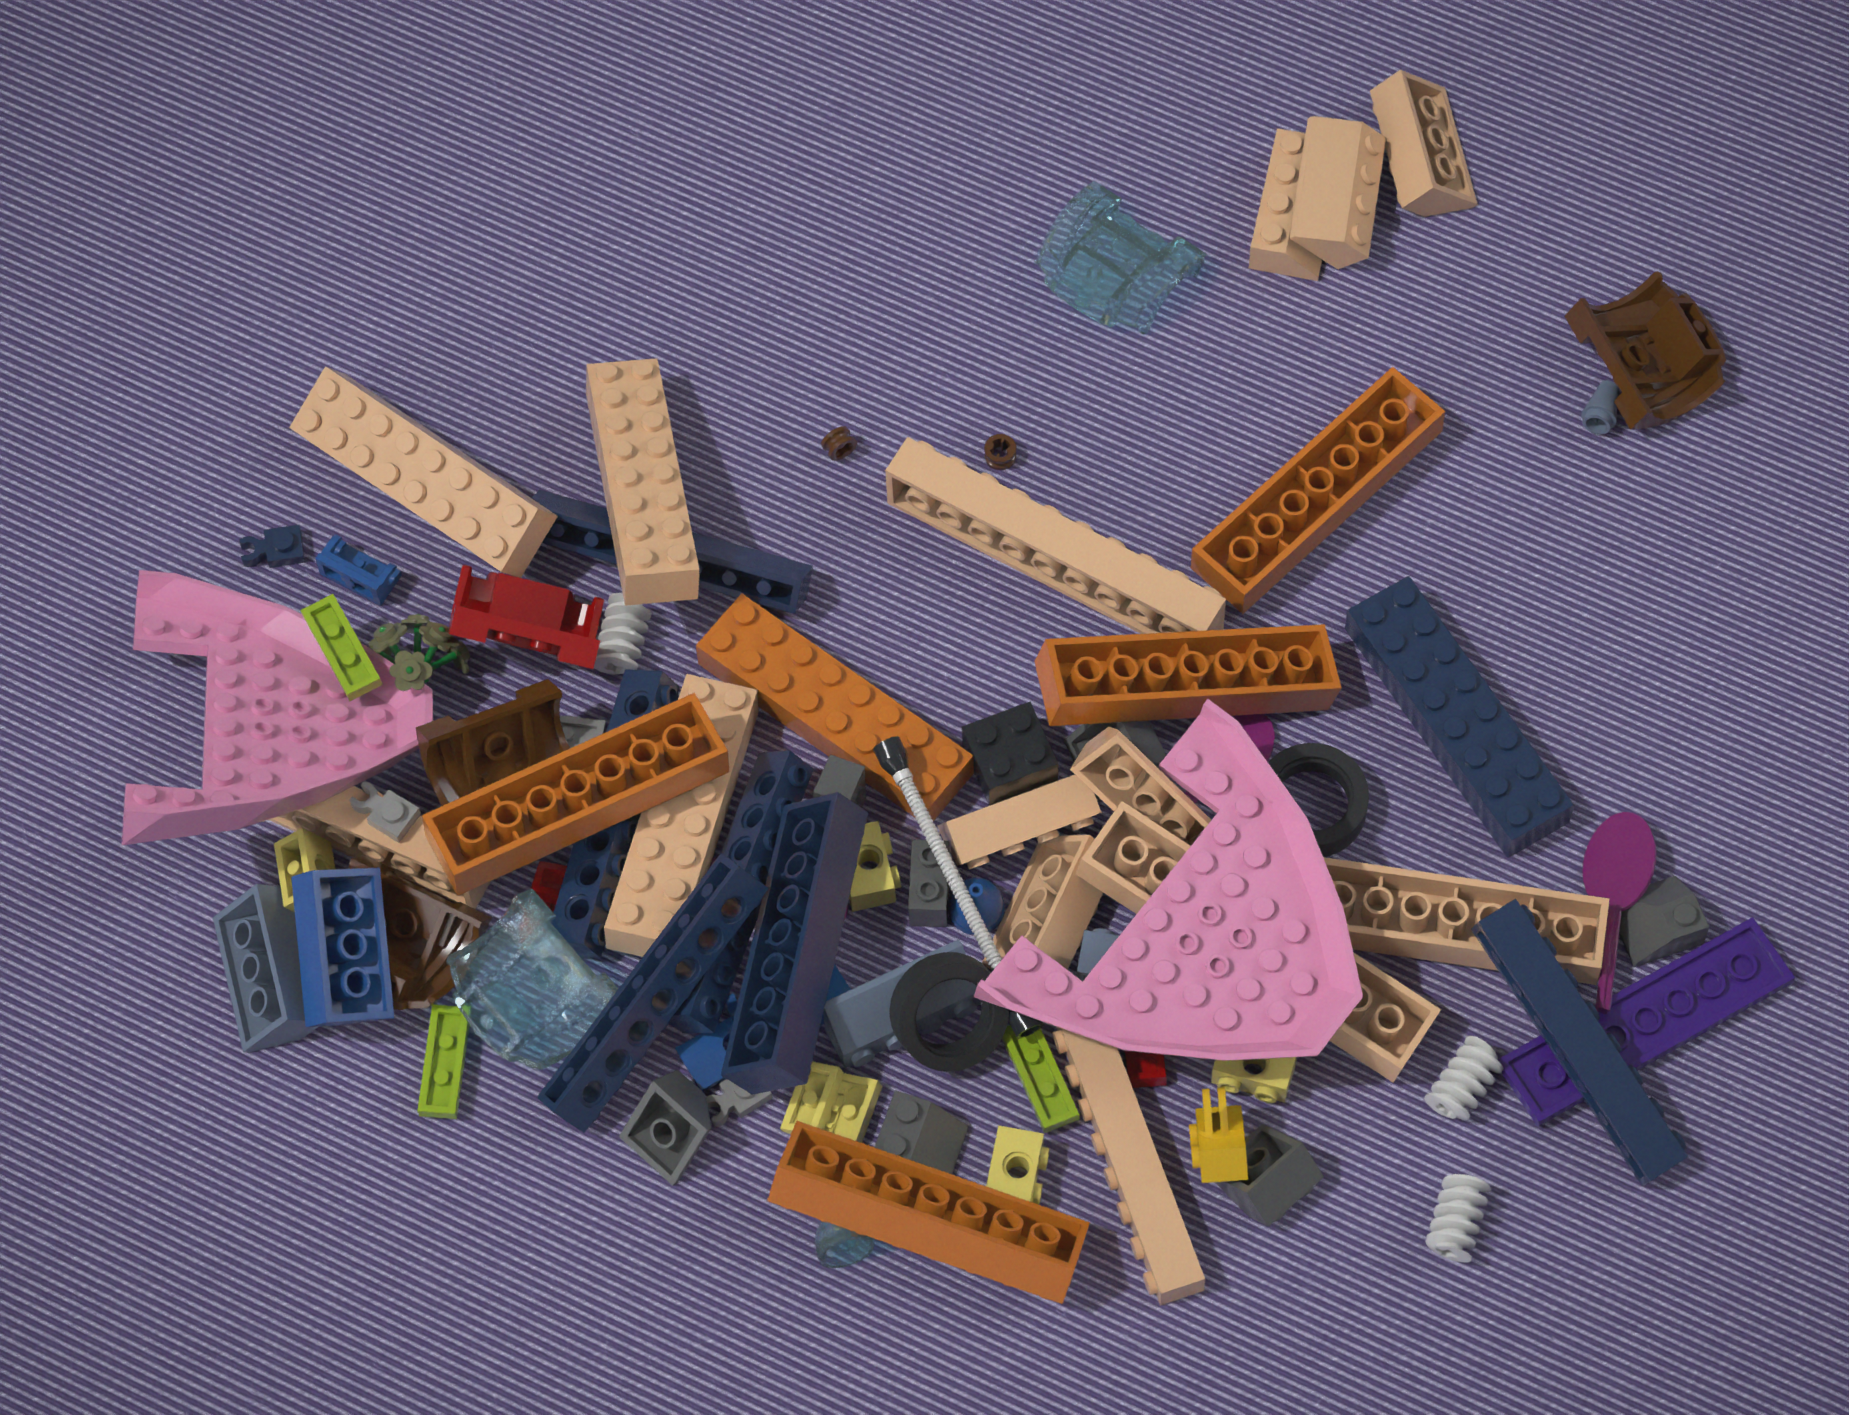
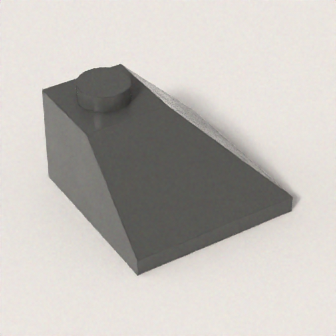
M1672 876L1649 884L1643 896L1633 906L1621 912L1619 935L1633 967H1637L1704 944L1709 925L1695 894L1676 876Z
M679 1070L655 1079L650 1084L619 1135L629 1147L672 1186L679 1182L712 1129L705 1094Z

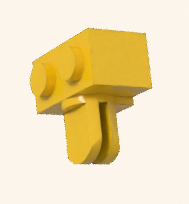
M1218 1087V1107H1211L1210 1089H1202L1203 1108H1195L1196 1124H1189L1193 1169L1200 1168L1202 1183L1248 1180L1241 1105L1227 1106L1225 1087Z

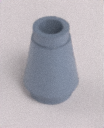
M1602 381L1581 413L1582 424L1591 433L1606 434L1616 425L1618 408L1614 400L1619 396L1620 388L1614 382Z

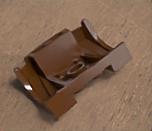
M1658 271L1654 272L1631 293L1616 301L1595 306L1588 303L1586 298H1580L1564 316L1580 344L1594 343L1598 355L1603 359L1613 376L1615 384L1622 391L1614 400V403L1630 430L1655 427L1681 417L1707 400L1726 381L1723 379L1721 368L1725 364L1726 357L1712 325L1695 301L1687 293H1682L1680 296L1677 295L1662 281L1663 274Z
M546 679L516 690L515 700L458 721H454L448 715L415 727L425 772L442 806L570 749L559 715L562 691L556 685Z
M365 855L351 858L349 869L380 867L393 1008L397 1010L428 1008L437 1004L455 987L467 971L483 941L492 917L462 902L454 904L394 875V869Z

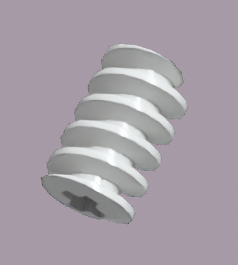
M613 593L609 596V606L606 607L604 614L606 618L602 621V631L598 636L600 645L594 669L603 673L617 675L624 674L625 669L637 670L638 664L632 659H639L642 652L637 647L644 645L645 638L640 634L647 632L648 625L644 621L649 620L652 613L643 604L625 606L623 593Z
M1475 1036L1466 1037L1465 1045L1457 1050V1057L1449 1061V1069L1441 1072L1440 1081L1434 1082L1431 1088L1432 1092L1425 1095L1427 1105L1447 1118L1455 1119L1457 1117L1464 1121L1468 1120L1470 1114L1464 1106L1472 1109L1478 1106V1101L1472 1094L1484 1097L1487 1091L1480 1083L1493 1085L1495 1082V1078L1489 1070L1495 1073L1503 1071V1066L1497 1060L1498 1057L1495 1050L1485 1041Z
M1453 1174L1443 1178L1442 1187L1444 1190L1439 1192L1438 1202L1440 1204L1435 1206L1433 1213L1435 1218L1431 1220L1429 1227L1431 1232L1427 1234L1425 1242L1433 1252L1456 1262L1468 1263L1471 1261L1472 1256L1462 1249L1474 1248L1476 1242L1466 1235L1478 1234L1480 1227L1470 1221L1483 1219L1484 1213L1475 1208V1206L1487 1205L1488 1199L1479 1194V1192H1490L1491 1187L1477 1177Z

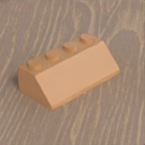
M1399 70L1371 89L1373 112L1378 119L1381 135L1386 137L1385 149L1389 160V170L1394 178L1397 200L1402 209L1426 217L1477 206L1476 196L1445 87Z
M1312 116L1307 121L1290 239L1336 269H1341L1369 258L1386 137L1361 121Z
M1277 128L1250 247L1249 269L1318 281L1322 259L1290 239L1306 133Z
M1107 727L1087 742L1070 768L1113 811L1123 801L1190 846L1211 821L1119 730L1112 727Z
M1072 775L937 826L943 840L949 841L950 853L956 865L967 863L968 868L972 869L990 862L988 854L1002 850L1003 856H1007L1025 849L1023 842L1034 837L1037 838L1038 844L1059 837L1057 829L1071 824L1073 831L1094 824L1092 816L1101 813L1094 792L1076 775Z
M1091 835L1059 836L1037 844L993 938L996 949H998L1002 959L1022 935L1068 970L1077 949L1082 944L1084 930L1087 929L1091 918L1096 913L1098 903L1103 894L1102 891L1075 874L1081 858L1094 841ZM984 957L982 964L991 969L988 965L989 962L986 961L987 958Z

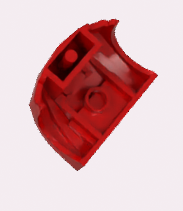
M462 566L448 630L450 635L483 643L486 642L487 638L520 648L553 654L557 656V661L594 669L600 640H596L604 599L594 597L591 605L575 602V594L569 591V589L499 572H490L485 580L471 576L472 566Z

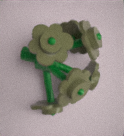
M409 615L401 623L382 625L374 632V639L368 644L370 649L394 664L390 667L389 672L391 676L395 677V686L400 691H408L411 688L421 690L424 687V683L429 681L434 670L451 661L463 673L466 674L470 671L467 664L468 660H470V654L465 644L453 637L454 635L448 633L449 627L440 623L430 622L429 617L425 615ZM406 633L414 634L413 654L408 651H401L396 644L400 641V637ZM421 638L425 644L430 646L425 657L421 653ZM437 649L448 653L431 663Z

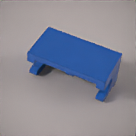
M337 534L332 536L322 552L318 553L315 558L320 575L379 606L383 604L402 576L401 571L397 569L396 565L392 563L386 565L349 546Z

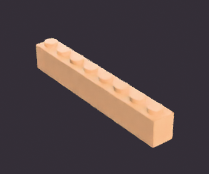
M1057 1027V1031L1053 1032L1056 1048L1059 1054L1066 1053L1070 1064L1065 1066L1069 1083L1072 1088L1078 1086L1082 1099L1078 1100L1081 1115L1085 1122L1091 1120L1095 1133L1091 1134L1092 1144L1097 1156L1104 1155L1108 1167L1104 1168V1175L1111 1191L1117 1189L1121 1202L1117 1203V1210L1123 1225L1130 1224L1134 1237L1130 1238L1131 1248L1136 1260L1143 1259L1147 1272L1143 1273V1279L1149 1295L1156 1294L1159 1304L1163 1305L1204 1291V1274L1118 1048Z

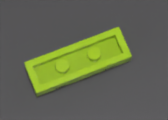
M334 594L300 610L349 701L383 685Z
M432 1005L417 1110L418 1115L421 1117L457 1119L471 1018L470 1007Z
M1007 1026L1002 1041L1044 1134L1079 1120L1080 1114L1042 1030L1040 1029L1027 1037L1017 1039L1011 1026Z

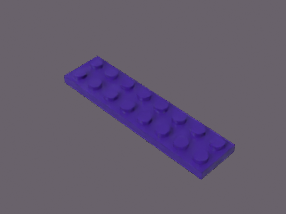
M1752 917L1612 995L1610 1012L1607 1014L1598 1012L1600 1016L1598 1022L1605 1033H1611L1621 1047L1619 1054L1627 1066L1632 1065L1638 1071L1793 984L1795 976ZM1541 1035L1497 1059L1503 1066L1501 1073L1537 1127L1585 1101Z

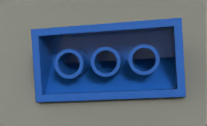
M380 867L312 870L292 876L305 1027L338 1026L393 1019L394 1008Z

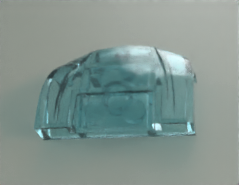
M1093 181L1079 191L1062 209L1043 239L1034 264L1039 265L1046 274L1045 284L1048 288L1074 309L1109 327H1113L1117 322L1138 328L1142 335L1147 334L1157 312L1169 293L1185 277L1191 276L1196 278L1207 253L1180 236H1177L1170 243L1166 242L1158 233L1149 231L1135 222L1130 215L1118 211L1122 198Z
M530 889L515 895L504 915L487 932L466 947L450 954L447 957L446 963L451 965L450 972L456 987V991L453 992V998L474 1032L505 1060L509 1062L518 1061L533 1069L541 1070L557 1063L570 1054L619 988L605 972L598 976L595 975L551 924L556 915L537 893Z

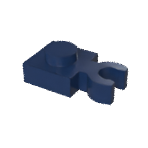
M300 524L264 530L265 539L262 540L252 536L239 539L242 550L254 549L252 554L241 556L245 567H254L264 559H267L269 568L305 563Z

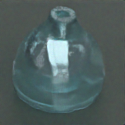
M821 1221L815 1234L816 1255L821 1265L827 1268H841L858 1263L873 1251L875 1245L871 1237L860 1235L854 1231Z

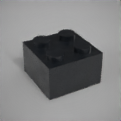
M1031 701L962 726V746L973 755L974 773L989 806L1058 781L1057 759Z

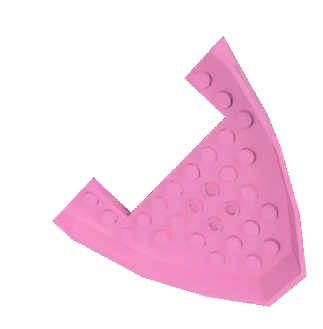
M139 570L133 650L207 656L202 790L126 783L122 845L238 830L325 801L391 768L419 748L415 727L433 721L432 688L424 684L421 690L411 688L408 691H400L395 686V677L391 676L389 672L390 667L394 664L362 644L383 685L349 701L302 614L277 603L177 573Z
M1207 699L1199 716L1162 760L1158 768L1166 776L1217 814L1084 981H1081L1021 935L985 981L981 979L977 984L975 998L1107 1045L1136 1052L1222 1061L1318 1056L1363 998L1343 906L1308 818L1241 724Z

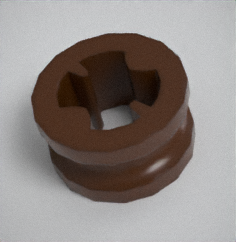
M841 426L830 431L823 438L821 446L825 451H829L828 456L832 461H838L853 452L857 446V440L855 437L850 436V430L846 426Z
M996 434L987 439L984 446L986 464L995 470H1006L1013 466L1016 461L1015 441L1005 434ZM1001 447V451L1006 448L1007 455L999 457L998 453L997 456H994V449Z

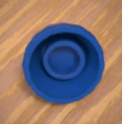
M976 877L963 881L965 883L964 886L967 887L966 890L969 891L975 907H977V911H979V915H981V919H983V923L986 925L985 928L988 929L987 932H991L997 928L1004 916L1005 904L1003 896L995 884L987 879ZM952 892L948 903V913L952 923L965 934L974 935L969 926L970 924L967 923L968 920L965 919L966 916L963 915L959 903H957V899H955V895Z

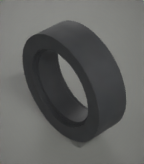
M1303 743L1282 750L1268 762L1282 783L1297 773L1315 771L1334 778L1344 789L1348 798V809L1345 815L1331 827L1322 830H1312L1323 857L1339 853L1358 837L1366 819L1369 790L1361 768L1349 755L1329 745Z
M943 952L928 956L911 966L900 978L893 991L889 1013L893 1032L910 1055L930 1069L952 1072L970 1068L988 1057L1004 1036L1008 1024L1009 1010L983 1000L977 1024L970 1033L958 1041L948 1044H935L923 1039L918 1032L916 1024L917 1010L921 1000L930 989L941 982L953 979L966 980L977 986L981 979L985 981L991 974L975 958L957 952Z

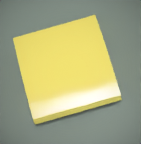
M812 1061L808 1082L804 1085L795 1086L780 1129L791 1135L796 1121H800L862 1143L882 1085L876 1079L846 1074L838 1066Z

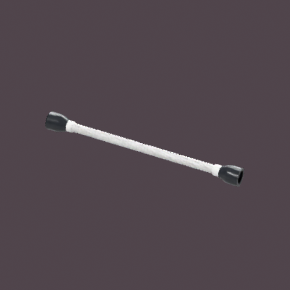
M900 737L888 738L877 744L873 751L881 767L893 777L896 785L901 787V791H903V795H905L913 815L916 816L915 819L918 820L917 823L920 824L919 826L926 837V841H928V845H930V849H932L940 869L943 870L942 873L945 874L944 877L947 878L946 880L951 887V891H953V895H955V899H957L963 915L966 916L965 919L968 920L967 923L970 924L969 926L974 933V937H976V941H978V945H980V949L993 971L1002 960V957H1000L992 937L989 936L990 933L987 932L988 929L985 928L986 925L983 923V919H981V915H979V911H977L969 891L966 890L967 887L964 886L965 883L960 877V873H958V869H956V865H954L946 845L943 844L944 841L941 840L942 837L939 836L940 833L935 827L915 783L912 782L913 775L909 769L908 753ZM1009 1010L1008 1022L1017 1039L1027 1037L1044 1026L1042 1021Z

